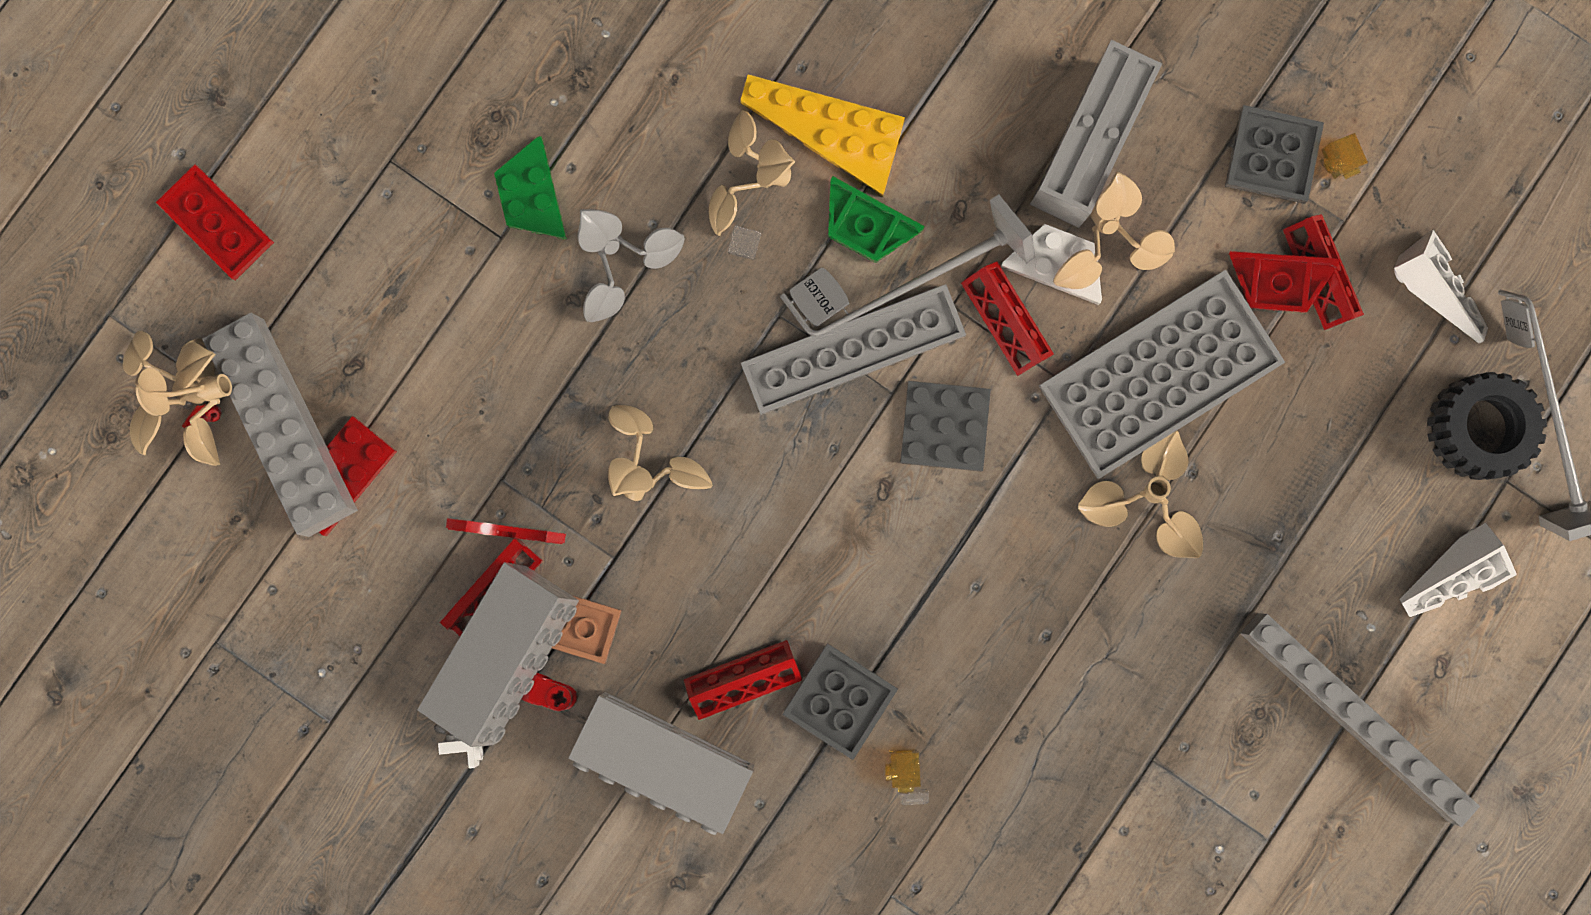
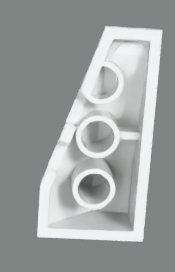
M1432 230L1398 257L1394 267L1395 276L1399 282H1404L1409 291L1476 342L1481 343L1485 340L1488 327L1474 300L1471 297H1465V290L1462 284L1464 281L1461 275L1455 276L1448 264L1452 258L1439 237Z
M1484 523L1479 527L1469 530L1467 534L1460 537L1399 600L1409 617L1442 606L1444 601L1449 598L1456 597L1458 600L1467 597V592L1480 588L1482 592L1492 589L1517 574L1504 545L1489 526Z

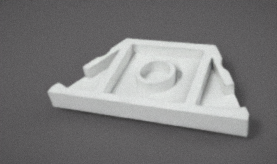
M1044 224L1032 235L1035 252L1034 259L1026 264L1014 251L1001 265V268L1099 305L1102 301L1100 276L1092 285L1083 289H1070L1056 286L1053 283L1058 270L1073 254L1085 249L1091 250L1095 254V243Z

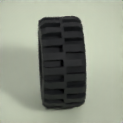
M1485 372L1465 377L1449 384V388L1443 389L1437 395L1439 401L1432 403L1430 411L1434 415L1427 418V426L1432 427V433L1427 434L1429 442L1434 441L1436 446L1432 449L1436 457L1442 456L1444 458L1442 464L1447 469L1455 468V474L1461 477L1469 476L1470 479L1474 480L1508 477L1517 474L1518 470L1526 469L1531 465L1530 459L1537 458L1540 454L1541 449L1538 448V445L1544 444L1547 436L1542 434L1543 428L1547 427V419H1542L1541 412L1545 411L1543 404H1537L1535 401L1538 395L1533 389L1526 390L1525 382L1520 379L1512 380V376L1505 373ZM1478 401H1486L1495 406L1502 414L1505 422L1504 440L1494 452H1485L1477 447L1471 440L1467 430L1469 411Z

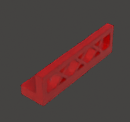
M1323 215L1311 216L1283 229L1293 256H1307L1309 252L1321 258L1340 259L1338 267L1328 280L1330 288L1327 295L1319 294L1313 303L1324 330L1363 316L1364 313ZM1305 227L1309 236L1305 246L1297 243L1293 231ZM1329 303L1338 306L1342 318L1332 322L1329 321L1326 313Z
M997 261L984 266L961 282V285L1017 376L1054 355ZM978 278L981 279L985 286L984 295L978 294L971 284ZM989 303L997 305L999 309L998 318L990 315L988 311ZM1003 326L1009 327L1013 331V342L1004 338L1002 334ZM1018 350L1025 351L1031 361L1023 367L1017 359Z
M514 538L439 623L447 630L452 629L458 636H461L463 630L457 624L464 616H473L475 612H468L473 606L476 611L480 598L486 594L504 562L516 564V558L524 551L534 560L529 568L535 571L543 560L520 539Z
M788 640L686 678L684 679V684L698 720L800 682L802 677ZM789 668L793 670V674L785 677L778 676L781 671ZM760 679L766 681L762 686H752L755 681ZM734 689L740 691L736 696H726L729 691ZM706 700L714 701L712 705L700 709L698 704Z

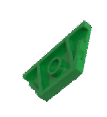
M539 136L494 173L501 205L508 228L526 230L531 233L549 235L564 240L567 239L544 141L542 136Z
M832 176L830 180L828 238L877 263L924 230V225Z

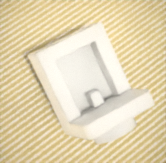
M452 734L446 735V740L438 743L439 755L467 752L469 768L477 767L479 760H483L482 746L470 747Z

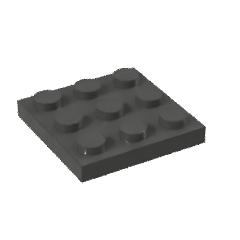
M1243 105L1240 110L1225 187L1303 204L1307 203L1324 122Z
M908 381L900 463L982 472L984 468L991 389Z
M827 643L782 715L854 760L898 688Z

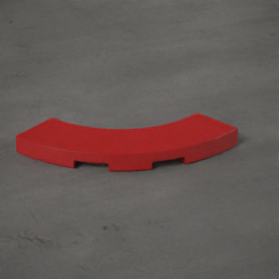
M447 518L446 522L448 530L556 544L565 543L566 538L565 533L450 518Z

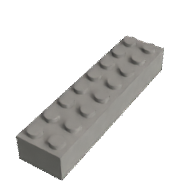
M249 313L203 338L202 340L207 350L216 354L212 360L218 373L225 374L231 381L232 392L229 396L296 534L310 537L358 511L265 320L253 313Z

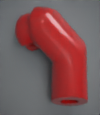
M206 404L197 405L181 426L183 428L191 426L190 418ZM214 405L200 418H203L206 422H216L222 415L221 408Z

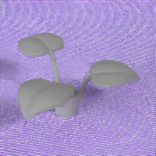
M581 209L578 243L587 252L598 251L608 278V285L598 283L587 293L583 306L585 320L587 322H596L609 318L621 309L625 300L624 291L620 287L614 286L606 254L616 253L619 249V244H622L637 254L644 255L643 263L646 267L657 269L668 265L678 256L684 244V235L672 228H659L647 236L644 241V249H639L620 236L622 223L616 215L602 210Z

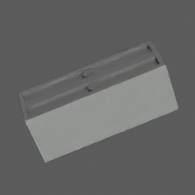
M1110 41L1095 67L1030 205L1078 228L1083 224L1096 204L1162 63L1116 41Z
M504 562L417 710L470 747L488 746L498 743L505 734L504 727L507 722L517 714L522 696L526 695L533 687L534 681L532 678L536 675L537 671H540L548 661L547 654L552 646H555L560 641L563 634L561 631L566 622H569L576 614V605L579 600L529 567Z
M607 692L598 696L568 758L574 761L573 766L585 772L591 769L599 773L598 778L612 785L617 782L625 786L624 791L635 797H639L642 794L651 799L649 803L662 810L668 807L676 811L675 816L686 822H691L693 819L702 824L701 829L713 835H716L717 832L724 833L754 770V764Z

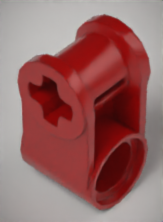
M536 673L532 678L534 681L533 687L521 698V700L534 705L543 706L554 711L571 709L575 705L577 693L570 685ZM563 693V697L567 698V701L560 703L561 699L557 695Z

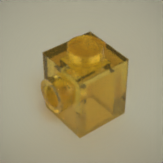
M1355 133L1331 142L1321 150L1325 158L1324 166L1327 172L1332 174L1334 180L1344 176L1345 180L1357 176L1361 173L1360 168L1368 163Z
M917 750L889 751L890 764H885L886 781H891L892 788H897L898 792L906 793L914 792V787H921L919 752Z

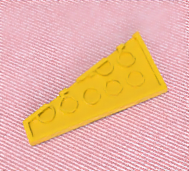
M747 75L740 100L741 104L767 121H771L783 129L785 133L795 137L804 143L806 147L836 167L843 169L852 175L854 179L875 190V193L883 197L905 117Z

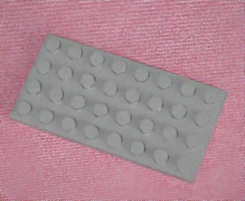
M1224 270L1039 385V388L1096 478L1100 479L1281 366L1285 361L1228 272Z

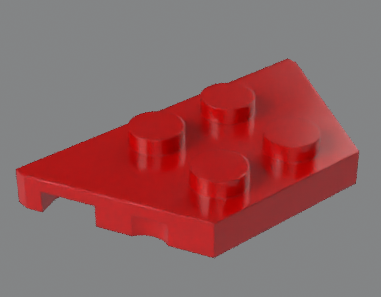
M1229 252L1248 305L1251 309L1307 313L1340 262V259Z

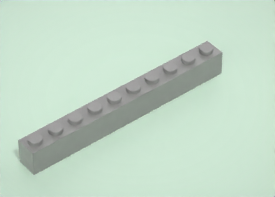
M1258 613L1242 630L1240 634L1447 822L1463 827L1480 806L1268 614Z

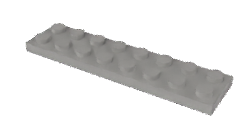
M945 284L846 322L820 336H810L744 361L741 365L759 412L763 415L966 336L948 287Z

